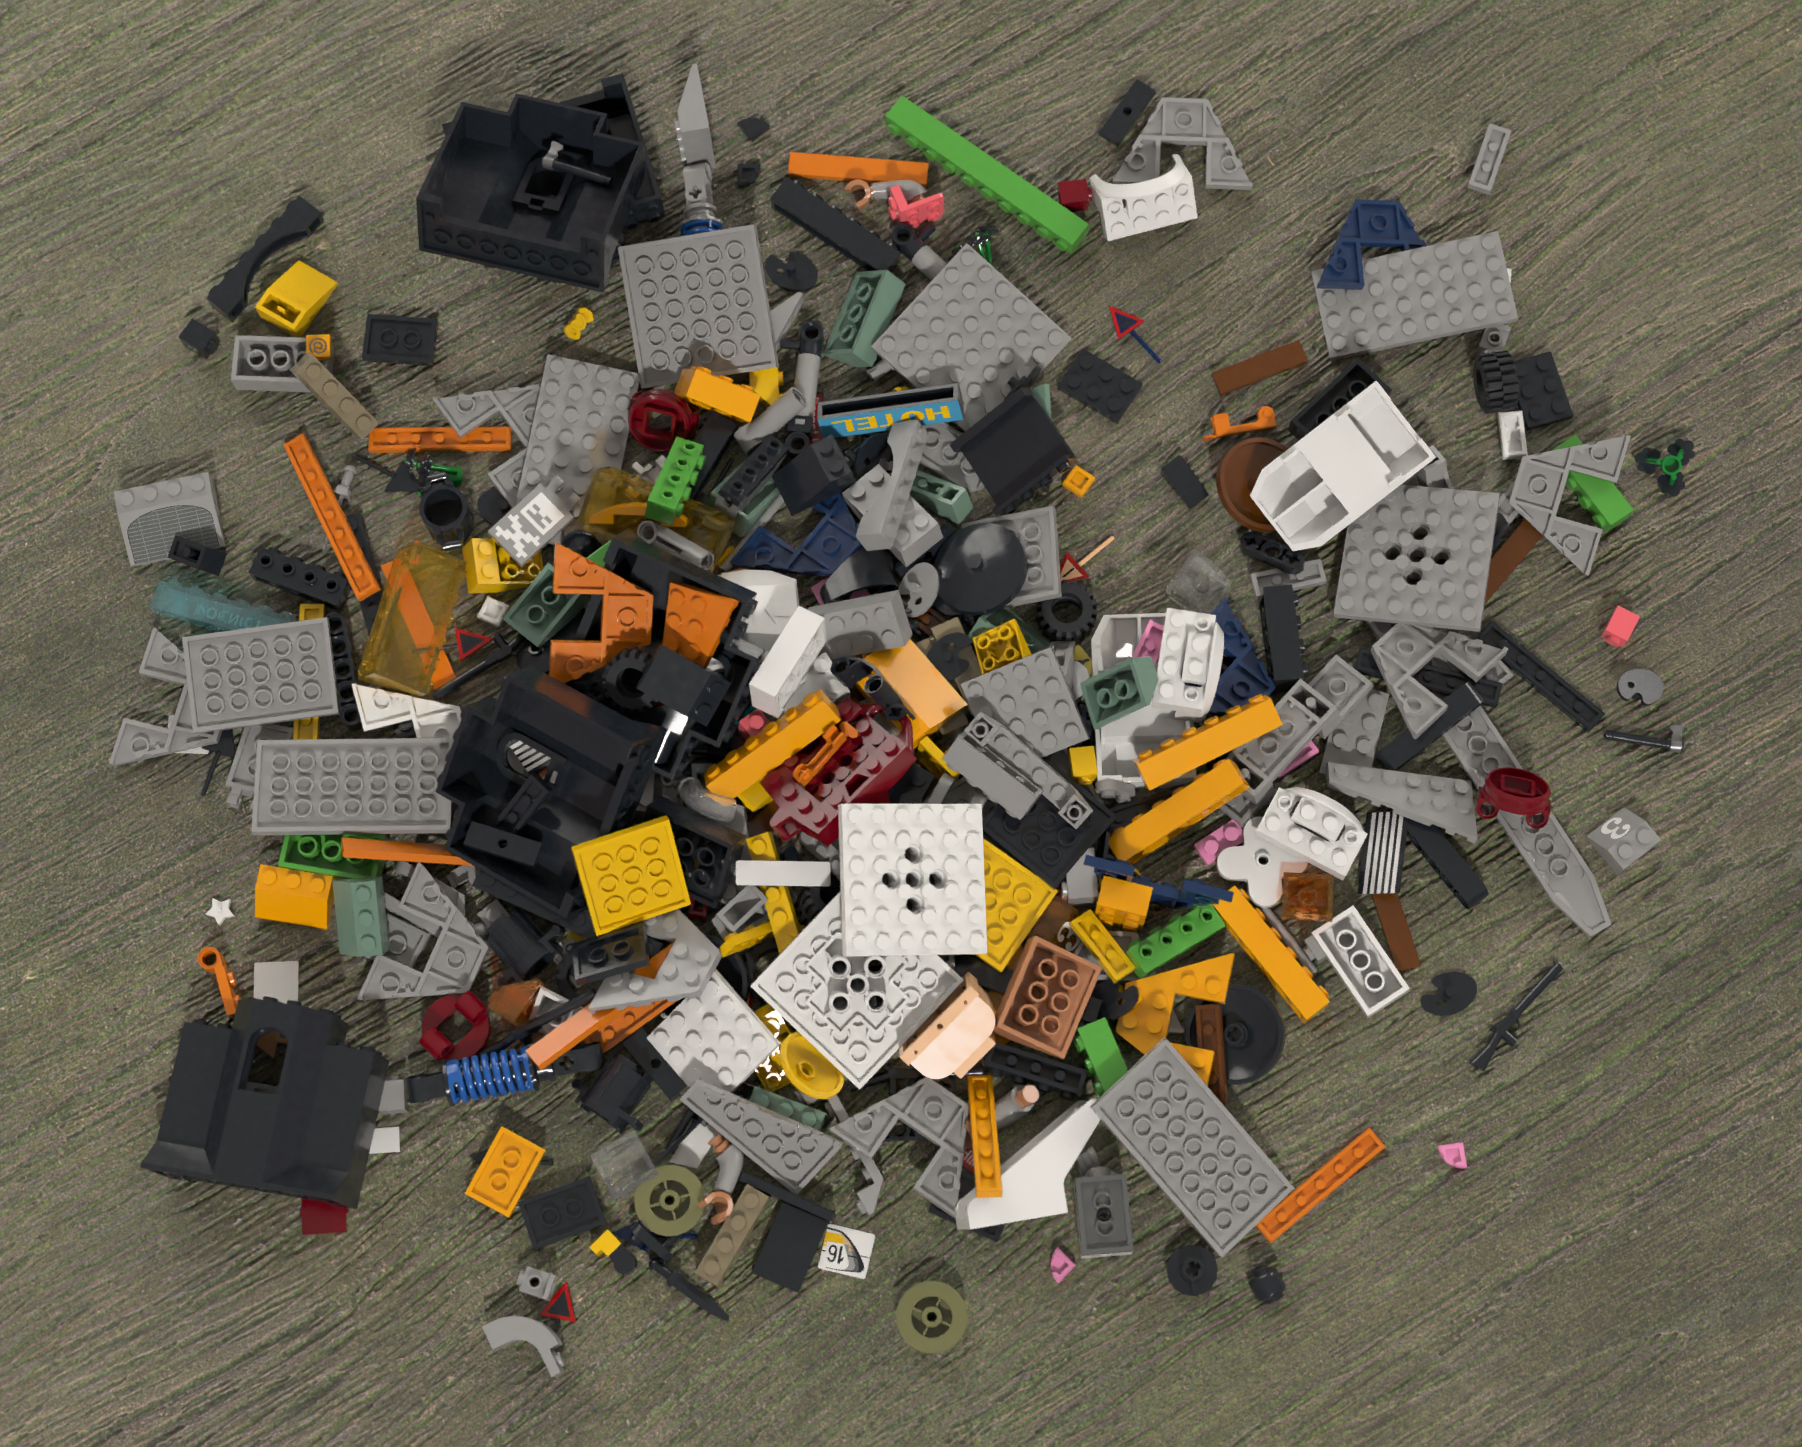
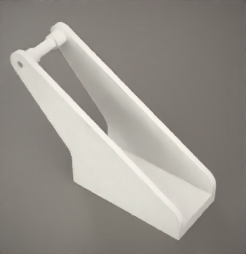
M1097 1098L1075 1102L1000 1166L1002 1197L976 1198L975 1187L960 1199L955 1207L957 1212L955 1217L957 1229H975L1068 1213L1064 1179L1101 1120L1090 1108Z

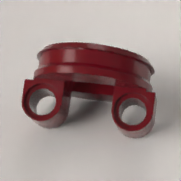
M663 389L636 392L630 401L628 426L632 436L640 445L654 452L668 453L676 437L687 440L690 435L695 436L698 429L700 407L693 403H686L677 394ZM653 412L673 417L671 432L648 426L652 420Z
M1511 767L1498 768L1485 776L1483 787L1479 786L1476 811L1483 819H1493L1498 815L1499 809L1513 814L1526 815L1528 826L1540 829L1546 826L1549 820L1551 789L1543 778L1527 770ZM1488 802V803H1490L1491 805H1488V806H1487V805H1484L1483 803Z
M470 990L464 994H450L439 998L431 1004L423 1017L422 1037L419 1040V1044L438 1062L440 1059H458L461 1062L463 1057H467L470 1060L472 1056L478 1055V1051L485 1048L489 1040L491 1031L490 1019L487 1014L489 1008ZM458 1011L474 1027L454 1046L439 1029Z

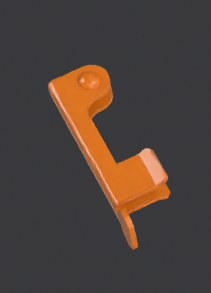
M1263 406L1257 412L1256 422L1230 426L1228 413L1213 415L1211 422L1214 435L1205 436L1202 438V441L1276 428L1274 411L1269 406Z
M845 721L839 724L840 730L843 731L840 733L835 725H831L823 734V738L827 743L808 764L802 763L795 768L793 772L795 780L805 787L847 740L848 736L851 738L858 736L857 729Z

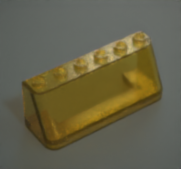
M605 466L595 469L577 524L582 525V529L589 533L596 534L598 532L605 535L604 538L608 541L626 529L631 530L637 535V529L643 521H659L640 515H618V521L614 524L589 523V518L601 510L614 505L632 502L647 503L655 484L618 468ZM689 498L688 501H683L684 509L682 512L683 515L689 518V524L686 527H668L714 555V562L709 570L713 573L734 530L737 519L733 520L721 511Z
M417 540L398 550L361 662L358 679L420 697L430 692L433 685L431 678L440 662L438 655L446 643V629L453 620V614H451L453 606L456 605L460 597L458 590L467 574L465 570L466 561Z

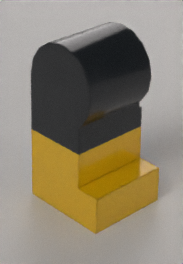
M608 1229L589 1247L598 1257L604 1252L613 1261L615 1270L621 1275H631L637 1268L635 1257Z

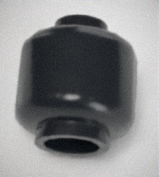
M1263 1264L1252 1270L1253 1275L1249 1278L1248 1284L1257 1301L1265 1302L1268 1305L1284 1296L1283 1292L1286 1289V1285L1276 1267L1267 1268Z

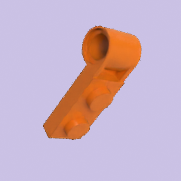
M206 947L199 952L198 963L207 972L216 974L226 1015L233 1020L238 1000H241L234 990V986L237 985L233 971L230 972L227 969L225 958L219 951L213 947ZM211 955H216V962L211 966H207V958Z

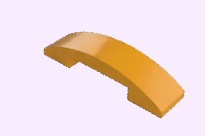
M632 502L608 507L590 517L589 523L614 524L618 521V515L645 516L647 503ZM682 514L680 518H675L673 525L661 522V526L686 527L689 524V518Z

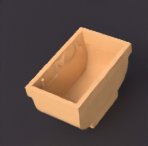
M969 971L962 977L964 981L937 1008L941 1009V1013L938 1014L934 1011L899 1048V1057L908 1066L910 1064L913 1065L921 1074L928 1078L941 1079L954 1072L961 1079L996 1044L993 1032L995 1014L992 1000Z

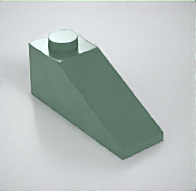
M917 470L910 490V496L939 516L960 524L973 509L966 488Z

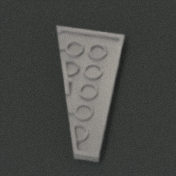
M1328 762L1326 766L1328 788L1354 798L1358 796L1371 800L1372 805L1378 807L1381 804L1393 809V813L1424 825H1437L1444 828L1445 833L1453 836L1457 833L1467 837V841L1475 844L1478 838L1472 781Z
M696 1079L680 1098L684 1104L796 1195L844 1143L842 1140L699 1079Z

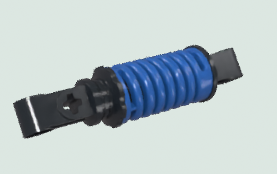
M592 1042L572 1047L542 1070L536 1066L525 1051L532 1044L521 1047L518 1052L514 1048L510 1049V1057L507 1056L505 1050H501L499 1053L500 1059H498L496 1052H491L490 1061L487 1054L480 1056L481 1062H479L478 1056H472L471 1064L467 1057H463L461 1062L458 1059H444L441 1072L418 1074L405 1078L409 1102L420 1103L435 1098L447 1097L449 1105L453 1107L460 1100L467 1103L471 1098L474 1101H478L481 1097L488 1099L490 1095L498 1097L500 1093L505 1096L509 1092L516 1094L518 1091H539L540 1082L547 1080L554 1082L556 1081V1076L602 1069L605 1065L601 1042ZM565 1056H568L570 1060H574L570 1067H567L566 1063H561Z

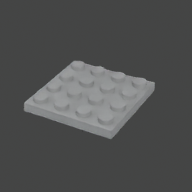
M1054 506L962 523V528L977 523L1001 525L1016 535L1026 551L1028 571L1025 582L1016 597L1003 608L1062 597L1057 519Z
M1052 646L961 683L974 718L982 712L1003 724L1040 758L1090 738Z

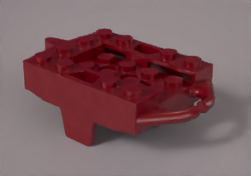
M847 696L837 706L841 721L835 724V726L841 733L843 732L840 730L839 724L846 721L850 724L857 716L861 717L853 725L858 730L856 738L848 736L847 740L805 787L794 780L793 772L798 765L802 763L808 764L827 743L823 738V734L793 756L784 760L782 764L769 772L759 782L779 806V809L769 822L783 841H787L802 831L829 847L839 838V804H891L888 790L903 777L916 760L913 754V727L907 715L898 720L902 725V730L899 735L895 736L874 721L875 715L883 712L880 705H877L876 702L856 704Z

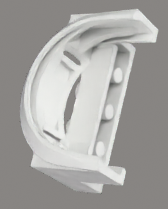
M1172 154L1176 165L1171 171L1144 182L1111 184L1102 181L1096 174L1090 177L1093 201L1100 212L1103 234L1107 241L1198 218L1192 176L1179 155ZM1122 199H1125L1126 207H1123Z
M1167 608L1157 668L1159 680L1153 694L1151 707L1175 711L1174 719L1190 720V722L1201 723L1204 720L1214 700L1224 650V633L1219 624L1215 622L1216 615ZM1186 641H1187L1186 653H1185V659H1184V665H1183V672H1182V678H1181V670H1182V663H1183V657H1184V650H1185V644H1186ZM1184 682L1193 683V684H1200V685H1203V686H1202V687L1188 686V685H1185Z
M1299 787L1278 788L1255 832V835L1342 881L1368 835L1364 832L1356 816L1343 805L1321 793ZM1300 801L1291 817L1290 814L1296 802ZM1295 823L1300 824V825H1302V826H1304V827H1306V828H1308V829H1310V830H1312V831H1314V832L1320 834L1321 836L1325 837V838L1328 839L1329 841H1326V840H1324V839L1318 837L1317 835H1315V834H1313V833H1311V832H1309V831H1307V830H1305V829L1299 827V826L1296 825ZM1344 824H1345V827H1346V828H1345L1344 832L1342 833L1340 839H1339L1338 841H1336V839L1338 838V836H1339V834H1340V832H1341V830H1342V828H1343V826H1344Z

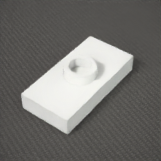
M1498 412L1502 460L1521 459L1522 456H1527L1523 412Z

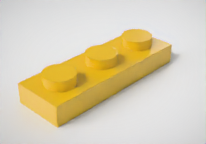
M1091 909L1071 921L1069 926L1114 984L1134 971L1136 968Z
M764 920L757 927L750 925L739 934L735 931L727 935L723 939L725 942L718 948L722 957L762 943V940L774 938L770 920Z

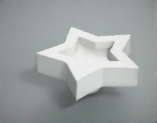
M213 898L212 908L206 915L214 917L219 926L226 918L235 917L230 910L231 899L220 902Z

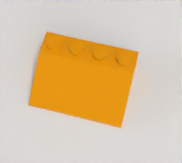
M909 639L905 646L875 651L863 659L870 662L880 671L917 714L914 720L908 716L913 727V750L919 746V742L926 736L930 737L968 706L911 639ZM865 677L854 684V686L869 703L875 701L864 690V684L868 677ZM884 712L879 713L892 730L899 735L902 730L901 723L898 720H888Z

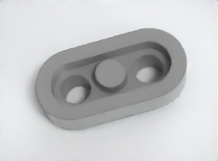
M1100 780L1095 782V792L1101 795V798H1114L1116 802L1127 803L1136 796L1134 785L1117 780Z

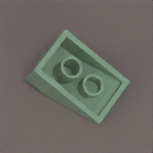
M747 459L710 493L704 508L705 512L740 538L752 528L779 494L771 478L734 520L714 507L720 488Z
M549 563L546 564L502 618L538 648L573 620L591 599L588 594H554V567Z

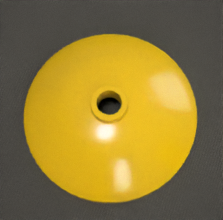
M794 1032L782 1041L779 1050L782 1069L788 1080L799 1091L817 1099H829L841 1090L844 1083V1074L799 1032Z

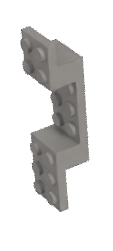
M1337 655L1329 661L1309 684L1300 678L1275 705L1283 725L1235 748L1226 758V760L1230 759L1236 763L1250 788L1219 809L1243 828L1275 794L1272 782L1317 734L1326 739L1374 687L1373 683Z

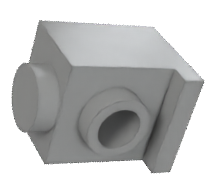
M1503 324L1485 328L1476 353L1486 354L1503 351L1512 327Z
M527 1266L526 1271L521 1270L517 1279V1285L520 1286V1292L550 1302L558 1277ZM533 1278H538L540 1281L537 1287L531 1286Z

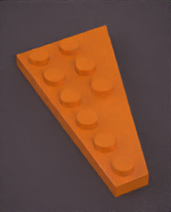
M677 580L670 582L663 645L708 667L720 642L722 631L727 627L730 621L729 617L739 601ZM658 701L655 706L663 705V703Z

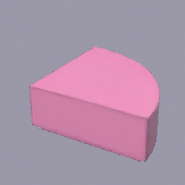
M1463 1142L1437 1146L1439 1155L1447 1164L1455 1168H1467Z
M1057 1247L1052 1255L1050 1267L1053 1278L1059 1284L1076 1264Z

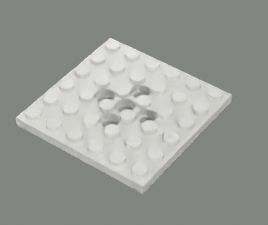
M839 804L843 957L987 954L982 804ZM905 850L910 852V860L905 858ZM930 874L934 877V885L929 882ZM883 875L888 878L887 886L882 882ZM906 875L910 876L911 885L906 883ZM907 900H910L912 903L911 911L907 909Z
M840 891L750 986L858 1089H861L964 980L938 955L843 957ZM874 959L881 961L882 968L878 972H871L868 969L870 961ZM838 960L845 962L847 965L845 971L842 973L834 972L832 969L834 962ZM853 979H863L865 982L864 987L861 990L852 989L850 984ZM874 995H879L883 999L881 1006L877 1008L869 1005V999ZM843 996L847 999V1004L844 1008L834 1007L833 1001L836 997Z

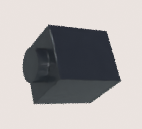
M194 319L190 320L179 335V339L185 347L206 360L210 354L212 355L216 352L220 342L214 331Z

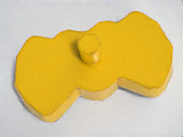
M585 307L577 309L573 318L564 326V333L568 338L572 340L580 339L581 330L586 328V323L594 320L591 310Z

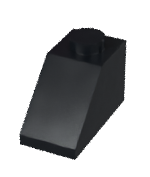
M175 535L167 558L219 576L227 553Z

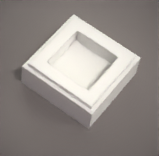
M487 596L477 618L500 628L504 621L502 618L507 614L510 606Z

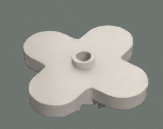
M1254 817L1246 823L1243 829V846L1224 849L1217 858L1216 867L1218 873L1228 881H1245L1247 883L1248 896L1252 903L1261 908H1268L1275 905L1282 895L1281 879L1301 875L1305 871L1308 862L1255 835L1256 829L1263 817ZM1259 858L1265 859L1267 864H1260Z

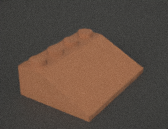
M1038 936L1027 939L995 1014L993 1032L1017 1043L1064 1059L1102 967Z

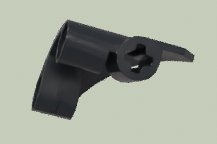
M863 545L859 547L821 587L820 596L823 603L829 604L849 600L853 592L870 587H875L877 594L898 590L892 574L893 560L889 550L867 551Z
M841 656L833 661L830 671L845 687H850L868 677L864 684V690L877 705L882 707L888 720H899L907 714L912 720L916 719L917 714L908 702L870 662L849 656Z
M665 704L653 706L641 713L639 710L635 713H629V710L615 711L633 721L667 728L655 761L657 764L665 765L675 741H678L688 717Z

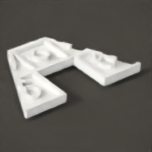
M352 684L364 732L412 720L417 738H453L455 730L460 725L462 718L460 717L461 710L459 706Z

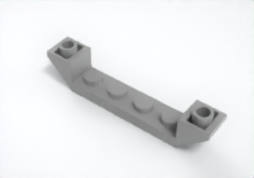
M980 712L964 730L982 747L987 745L1005 762L1043 790L1042 794L1060 809L1058 814L1075 829L1093 811L1075 787L1003 724Z
M799 1090L794 1091L801 1104L806 1103L809 1107L825 1100L810 1097ZM837 1095L827 1099L824 1105L831 1117L836 1115L840 1123L849 1119ZM850 1146L848 1148L855 1161L860 1158L864 1165V1168L860 1170L866 1181L874 1183L858 1192L859 1200L855 1201L862 1215L867 1213L869 1218H871L875 1214L884 1179L872 1158L869 1160Z

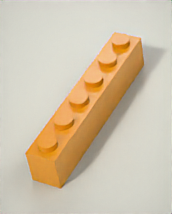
M821 689L815 693L808 694L800 704L789 708L775 722L772 721L767 724L763 731L756 736L748 738L740 748L730 751L721 762L711 765L706 773H704L705 786L723 805H726L782 764L784 760L790 758L826 732L831 725L841 721L838 707Z
M1256 695L1248 700V704L1242 707L1240 705L1231 707L1226 711V715L1220 718L1217 716L1211 717L1204 721L1205 725L1197 729L1195 727L1189 728L1182 732L1183 736L1175 740L1169 738L1159 744L1160 747L1153 751L1147 749L1137 755L1138 758L1133 760L1145 787L1150 791L1282 726L1283 723L1271 698L1267 695Z
M1230 759L1218 761L1214 764V769L1206 774L1201 773L1192 780L1193 783L1187 787L1183 786L1176 789L1172 793L1173 796L1166 801H1158L1152 806V810L1146 814L1142 813L1135 816L1131 820L1132 823L1125 828L1120 827L1114 830L1109 839V846L1116 858L1131 863L1130 866H1132L1249 789L1250 786L1236 763Z
M1233 886L1228 890L1234 892L1232 902L1219 900V904H1212L1225 923V928L1305 1024L1329 1004L1330 1001L1327 999L1329 994L1321 985L1317 986L1313 982V975L1306 966L1301 967L1295 960L1297 959L1295 952L1289 946L1285 947L1280 941L1282 938L1274 927H1268L1264 922L1266 920L1264 914L1258 908L1254 909L1248 902L1250 898L1243 889L1238 890L1236 886Z

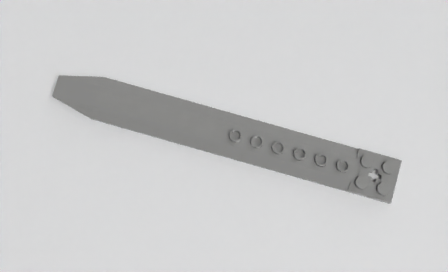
M1365 620L1377 640L1383 637L1393 625V623ZM1439 653L1427 663L1428 665L1458 672L1455 666ZM1433 693L1435 696H1437V697H1438L1440 700H1442V701H1444L1447 697H1449V696H1445V695ZM1481 705L1442 735L1477 790L1479 786L1483 787L1485 776L1495 769L1504 767L1523 769ZM1499 809L1496 819L1551 902L1589 938L1609 927L1612 923L1596 879L1553 813L1550 812L1546 826L1534 829L1526 823V815L1513 814Z

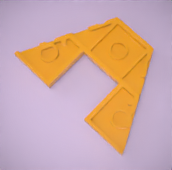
M1230 953L1126 983L1125 990L1133 985L1139 989V999L1131 1011L1118 1018L1116 1033L1145 1055L1162 1038L1167 1039L1176 995L1225 1004L1235 955ZM1171 1043L1208 1087L1215 1052Z

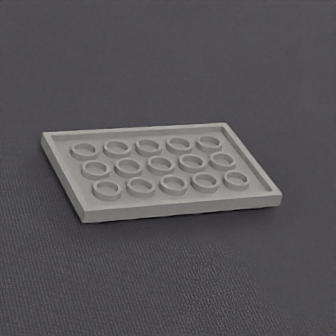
M327 617L182 637L194 734L339 714L330 625Z

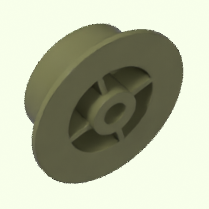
M677 1165L660 1166L648 1172L638 1184L634 1199L635 1210L642 1224L653 1233L662 1236H677L692 1229L700 1220L705 1206L700 1208L697 1204L705 1198V1192L700 1180L690 1170ZM669 1198L675 1199L672 1205H667L666 1202Z
M925 1281L911 1287L902 1296L896 1311V1323L900 1335L909 1346L923 1353H941L952 1348L962 1338L967 1326L968 1313L963 1298L953 1287L939 1281ZM931 1313L937 1316L934 1322L927 1320V1316Z

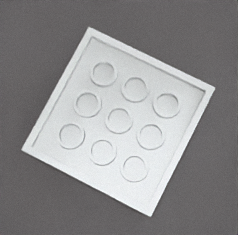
M718 970L713 972L701 997L685 998L647 1037L688 1087L696 1079H699L730 1093H733L781 1045Z

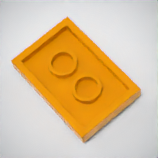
M501 1126L465 1194L510 1218L546 1150Z

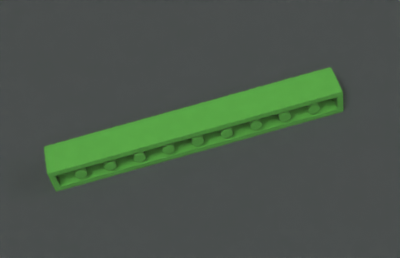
M901 96L885 115L886 128L890 133L896 136L900 135L912 148L917 147L923 151L929 160L939 162L945 171L959 176L965 185L978 189L984 198L994 200L1003 211L1011 212L1017 216L1019 222L1033 227L1042 238H1049L1059 250L1072 254L1087 236L1089 229L1087 222L904 96Z

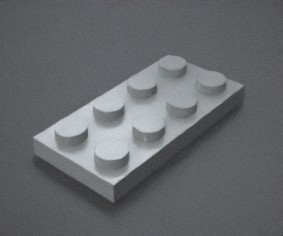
M1371 689L1328 735L1318 775L1326 777L1328 762L1372 767L1389 698L1388 693Z

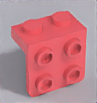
M899 185L890 188V197H888L890 207H888V213L891 220H896L897 224H909L915 229L924 222L939 220L944 214V196L942 193L907 204Z

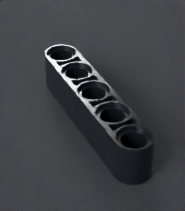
M331 613L326 617L329 619L339 715L341 721L349 730L358 731L363 726L355 695L353 694L349 699L343 698L346 691L353 690L352 684L360 685L350 629L341 614ZM334 623H342L341 628L338 630H331ZM338 646H346L342 653H335ZM343 668H350L347 675H339ZM350 714H358V718L355 721H347Z
M1467 682L1443 701L1448 705L1447 710L1416 740L1412 737L1408 728L1382 748L1374 756L1385 770L1398 771L1482 705L1485 700L1473 685Z
M1411 819L1408 820V839L1466 909L1470 910L1489 895L1485 885L1436 825L1427 826Z

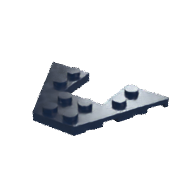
M1354 200L1317 284V288L1362 290L1365 287L1361 247L1401 248L1402 252L1427 246L1424 239L1421 240L1414 230L1415 225L1406 215L1400 201Z
M841 493L812 506V508L823 514L824 517L798 549H795L773 533L759 526L730 562L735 567L829 578L851 554L862 546L856 538L858 527Z
M1226 597L1211 613V615H1216L1215 622L1219 624L1224 633L1223 654L1233 661L1219 677L1214 700L1208 712L1220 717L1226 715V711L1236 705L1242 707L1248 704V700L1256 695L1262 694V696L1267 695L1269 697L1276 688L1271 678L1266 674V668L1262 661L1259 662L1253 651L1254 646L1247 633L1241 629V622L1239 618H1235L1228 605L1229 600ZM1184 682V684H1185V685H1188V686H1195V687H1202V686H1203V685H1200V684H1193V683Z
M1090 855L1085 856L1083 865L1094 867V873L1100 875L1102 879L1104 876L1153 887L1149 902L1171 909L1190 908L1192 904L1206 906L1209 904H1219V900L1232 902L1234 892L1204 885V881L1200 879L1190 878L1189 881L1184 880L1182 888L1179 890L1176 889V885L1162 882L1159 885L1152 883V879L1138 876L1137 879L1133 878L1135 867L1130 866L1131 863L1128 861L1116 859V862Z

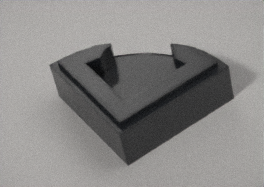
M746 118L737 122V126L751 142L770 129V125L759 118Z
M737 164L738 189L746 188L758 179L761 172V164Z

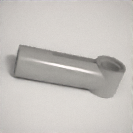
M791 387L755 420L739 428L735 432L734 438L744 453L750 456L769 435L773 436L807 406L805 397L799 390Z
M643 521L639 525L637 535L648 544L707 571L712 567L714 555L711 552L672 531L668 526H661V522Z

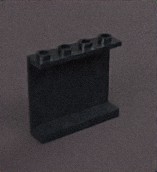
M1019 388L949 444L954 453L962 452L989 492L998 506L993 511L995 515H1007L1015 512L1020 502H1026L1033 498L1038 488H1044L1053 482L1052 477L1058 473L1066 472L1072 466L1070 463L1077 459L1030 388Z

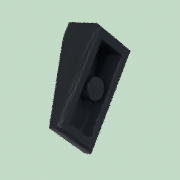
M1178 455L1161 468L1160 474L1189 509L1209 496L1181 455Z

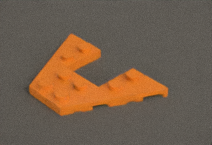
M555 542L553 593L602 594L600 641L551 640L549 675L562 683H566L572 679L580 678L581 675L587 672L595 671L607 665L606 663L610 662L612 658L627 647L630 649L632 646L638 645V649H640L642 646L651 644L653 594Z

